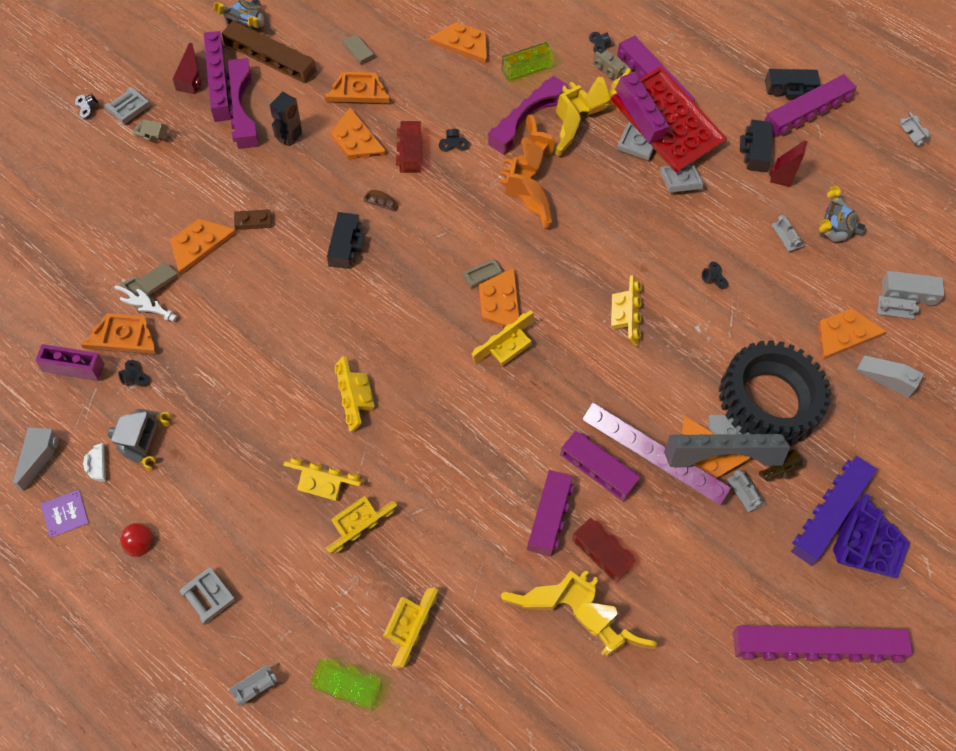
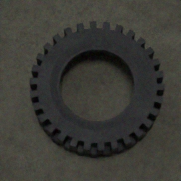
M769 340L766 345L764 341H759L757 345L751 343L748 348L744 347L740 352H737L721 379L719 401H723L721 405L722 410L728 409L725 414L726 418L734 419L731 423L733 427L738 425L742 427L739 431L741 434H745L746 431L750 434H783L785 440L790 445L795 444L798 440L801 442L814 431L828 412V406L831 403V398H829L831 389H827L830 385L829 380H823L826 376L825 371L819 372L820 364L818 362L812 364L813 357L811 355L804 357L803 353L805 351L799 349L798 352L794 351L795 346L792 344L786 348L784 347L785 342L779 341L777 346L774 340ZM758 375H772L784 380L793 388L797 395L798 410L796 415L792 418H781L765 413L753 404L744 389L746 382Z

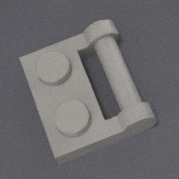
M129 87L126 90L127 92L113 102L104 105L105 110L122 124H126L150 106L149 101L132 87Z
M211 567L195 577L179 591L194 607L200 616V621L204 625L212 621L217 614L235 602L234 597ZM197 587L212 606L208 611L193 593V590Z

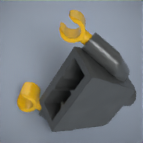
M138 409L129 415L121 416L116 427L109 428L108 437L125 458L136 463L141 462L146 470L152 471L153 468L147 466V463L150 461L156 463L155 459L151 456L146 458L142 456L147 455L158 421H160L162 427L170 426L169 421L163 419H171V416L168 412H162L158 415L154 411Z

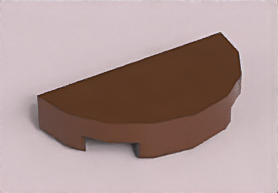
M370 190L364 197L365 202L395 212L398 208L397 202L390 195L379 190Z

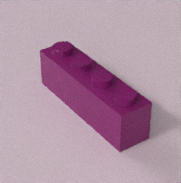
M634 72L620 77L615 91L648 144L663 139L669 125L637 74Z
M575 431L561 447L560 456L622 502L626 500L639 482L640 477L633 469L625 467L618 458L607 454L603 447L592 443L583 433L580 434Z
M552 470L548 471L528 541V551L551 557L552 550H557L559 539H556L557 532H562L564 520H561L562 513L567 514L569 502L566 501L567 495H572L574 484L571 483L572 476Z

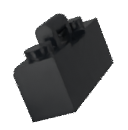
M769 69L765 78L767 94L775 96L785 94V97L798 98L821 85L818 70Z
M282 91L270 104L271 115L274 118L272 127L274 137L280 143L291 146L302 135V127L297 99Z
M751 119L750 125L746 126L745 135L740 136V152L745 153L744 163H747V170L767 173L771 163L772 122Z
M337 213L327 253L328 266L349 269L351 262L354 263L355 252H362L365 234L361 233L363 223L360 222L358 214Z

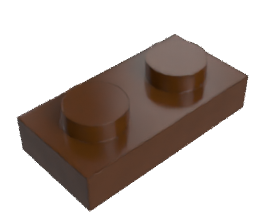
M270 209L234 211L235 230L271 228Z

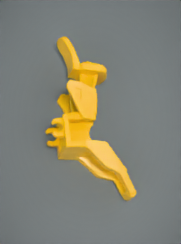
M627 68L622 76L630 74L631 69ZM597 77L588 94L582 90L581 86H576L573 82L569 84L572 87L570 90L563 86L562 90L564 93L559 96L556 113L563 121L560 133L561 141L555 151L557 156L562 155L565 149L572 143L581 120L579 113L594 114L608 108V106L615 105L610 99L612 95L617 93L615 88L620 78L613 81L609 92L603 77Z
M570 571L560 584L535 587L524 596L508 592L501 594V599L504 603L529 610L553 611L560 603L570 605L576 620L590 634L599 637L605 646L601 652L603 657L607 658L612 655L625 642L647 649H655L657 647L656 641L639 638L626 629L619 635L611 629L610 625L615 621L617 610L614 606L593 604L598 580L597 577H594L592 582H587L586 576L588 571H584L580 577Z

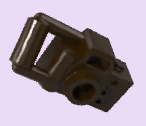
M793 449L788 451L783 466H768L769 468L759 472V476L766 481H771L775 477L778 479L782 477L785 479L795 475V470L803 467V459Z

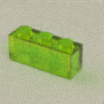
M544 42L502 56L501 71L508 82L553 66L554 52L549 44Z
M329 658L326 661L319 659L309 683L311 689L373 711L382 688L381 681H378L379 678L369 673L366 676L359 674L358 669L351 666L343 668L338 666L339 663Z

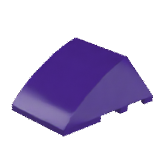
M864 494L844 519L833 548L836 560L841 565L891 578H898L910 542L894 524H890L885 519L883 511L880 508L877 509L870 502L871 498L868 494Z

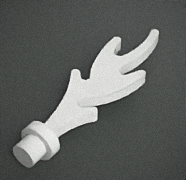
M114 286L115 290L122 291L130 297L129 299L120 297V301L133 306H143L138 308L139 312L157 313L163 315L166 321H176L177 315L173 314V311L168 310L166 312L157 301H155V307H153L148 296L140 289H137L139 294L137 297L123 287Z

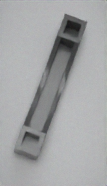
M680 434L669 436L664 454L670 467H689L704 459L726 454L749 456L758 460L764 466H783L790 446L783 434Z

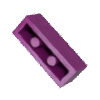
M45 344L41 345L35 360L42 372L99 381L104 367V362L98 353Z

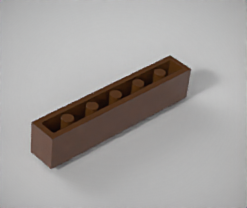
M232 21L221 33L224 45L304 84L316 71L315 61L310 56H306L295 49L285 46L283 43L264 36L256 30L245 27L243 24Z

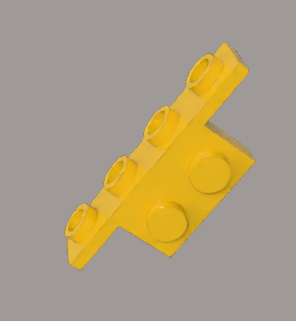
M631 275L629 291L612 294L611 326L614 329L628 327V339L634 346H639V339H641L639 323H641L640 307L642 306L640 291H642V285L634 275Z
M531 310L523 313L514 323L505 326L499 334L491 336L484 345L476 347L472 353L474 363L477 364L489 354H492L500 365L503 366L531 346V340L522 330L535 321L534 313Z
M342 356L335 364V373L339 382L338 388L341 391L342 406L345 409L346 423L349 431L354 432L361 425L359 410L372 411L375 405L367 373L350 372L347 357Z
M295 457L284 461V466L302 470L297 490L335 501L338 499L342 482L361 486L365 481L360 479V475L354 473L345 475L336 468H329L327 470L318 463L305 464L302 463V459Z
M363 496L330 519L341 537L325 547V550L329 553L340 551L344 547L343 543L349 539L351 541L357 539L361 535L360 531L366 527L367 529L374 527L378 523L377 519L392 514L395 511L393 508L397 506V503L391 501L375 512L366 496Z
M437 588L426 589L419 605L405 597L400 598L383 634L384 638L400 646L392 664L394 668H403L409 662L411 657L410 651L420 637L419 631L428 620V611L437 600Z

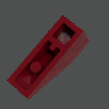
M189 42L172 80L176 91L195 94L197 89L200 88L201 78L199 76L193 43Z
M802 141L777 158L775 165H771L769 170L771 183L791 187L805 155L808 141Z

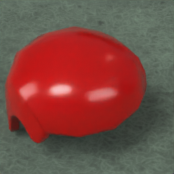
M133 523L126 526L120 536V543L124 553L131 557H139L146 554L153 541L151 529L142 523Z

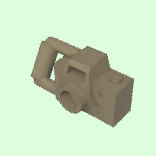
M143 119L134 128L133 134L143 137V139L157 142L160 138L166 139L169 126Z

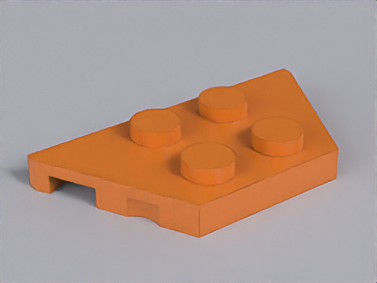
M455 22L429 38L430 44L486 64V34L483 31Z
M342 72L338 80L332 85V90L325 94V101L390 103L389 95L384 91V86L379 82L377 74L372 72Z
M351 108L346 111L330 132V137L348 160L359 157L369 158L371 154L386 155V150Z
M197 219L171 238L170 241L179 273L182 275L234 236V229Z
M509 269L479 284L481 320L495 323L502 328L518 320L519 313L514 269Z
M852 308L820 320L818 328L821 334L822 359H827L881 337L886 331Z
M107 313L102 318L100 324L93 328L92 335L87 340L81 342V346L87 349L156 354L145 316Z
M684 416L682 434L716 435ZM738 454L718 455L699 461L694 465L717 479L743 462L748 461L750 457Z

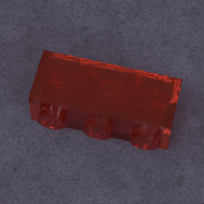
M401 121L400 128H397V138H400V142H397V152L400 153L396 155V166L400 167V173H421V121Z
M590 517L573 533L572 541L615 583L633 567L636 561L633 554L627 549L624 550L613 535L606 533L600 522L594 521Z

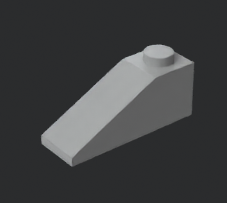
M865 355L856 370L906 398H909L916 390L924 375L908 365Z
M28 427L13 484L19 491H24L54 455L55 448L59 445V438L52 429Z

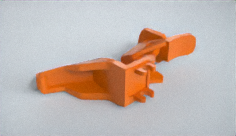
M528 115L526 126L529 139L524 137L521 140L524 155L513 157V160H504V163L509 164L510 167L503 166V171L500 175L505 176L507 179L500 178L499 183L506 185L504 194L519 198L528 212L540 216L543 228H549L552 222L550 205L539 182L531 179V177L537 174L544 155L549 156L553 152L555 140L549 134L537 132L534 116Z

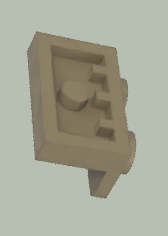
M608 50L602 54L598 51L594 53L593 65L612 80L620 78L627 68H630Z

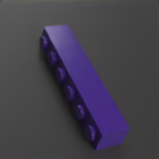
M857 455L852 461L849 459L842 467L844 473L842 476L840 474L836 476L832 482L835 485L832 490L828 488L822 497L825 500L822 505L818 503L812 512L815 515L812 520L808 518L802 527L805 531L802 535L798 533L792 542L795 546L791 552L811 566L819 559L877 470V468Z

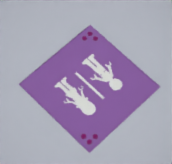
M79 490L41 503L50 537L88 523Z

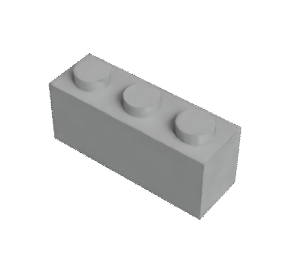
M887 271L882 279V296L914 300L916 303L929 306L938 305L944 297L943 277Z

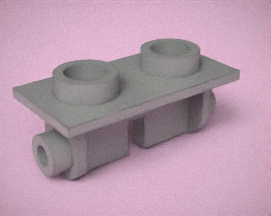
M909 112V118H902L900 126L906 134L913 131L909 138L914 145L920 147L924 144V141L928 145L929 131L920 125V120L916 115L913 116Z
M781 215L778 217V222L771 224L788 252L804 247L801 241L802 238L797 235L787 216Z
M879 296L877 314L914 319L915 313L919 311V305H916L914 300Z
M739 469L734 472L733 476L727 478V481L748 513L765 505V502L744 470L741 471Z
M267 664L229 688L238 706H241L272 685L274 686L278 680Z

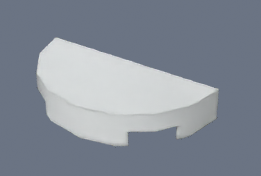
M103 443L93 446V449L84 456L83 461L85 472L91 479L98 482H106L105 445Z

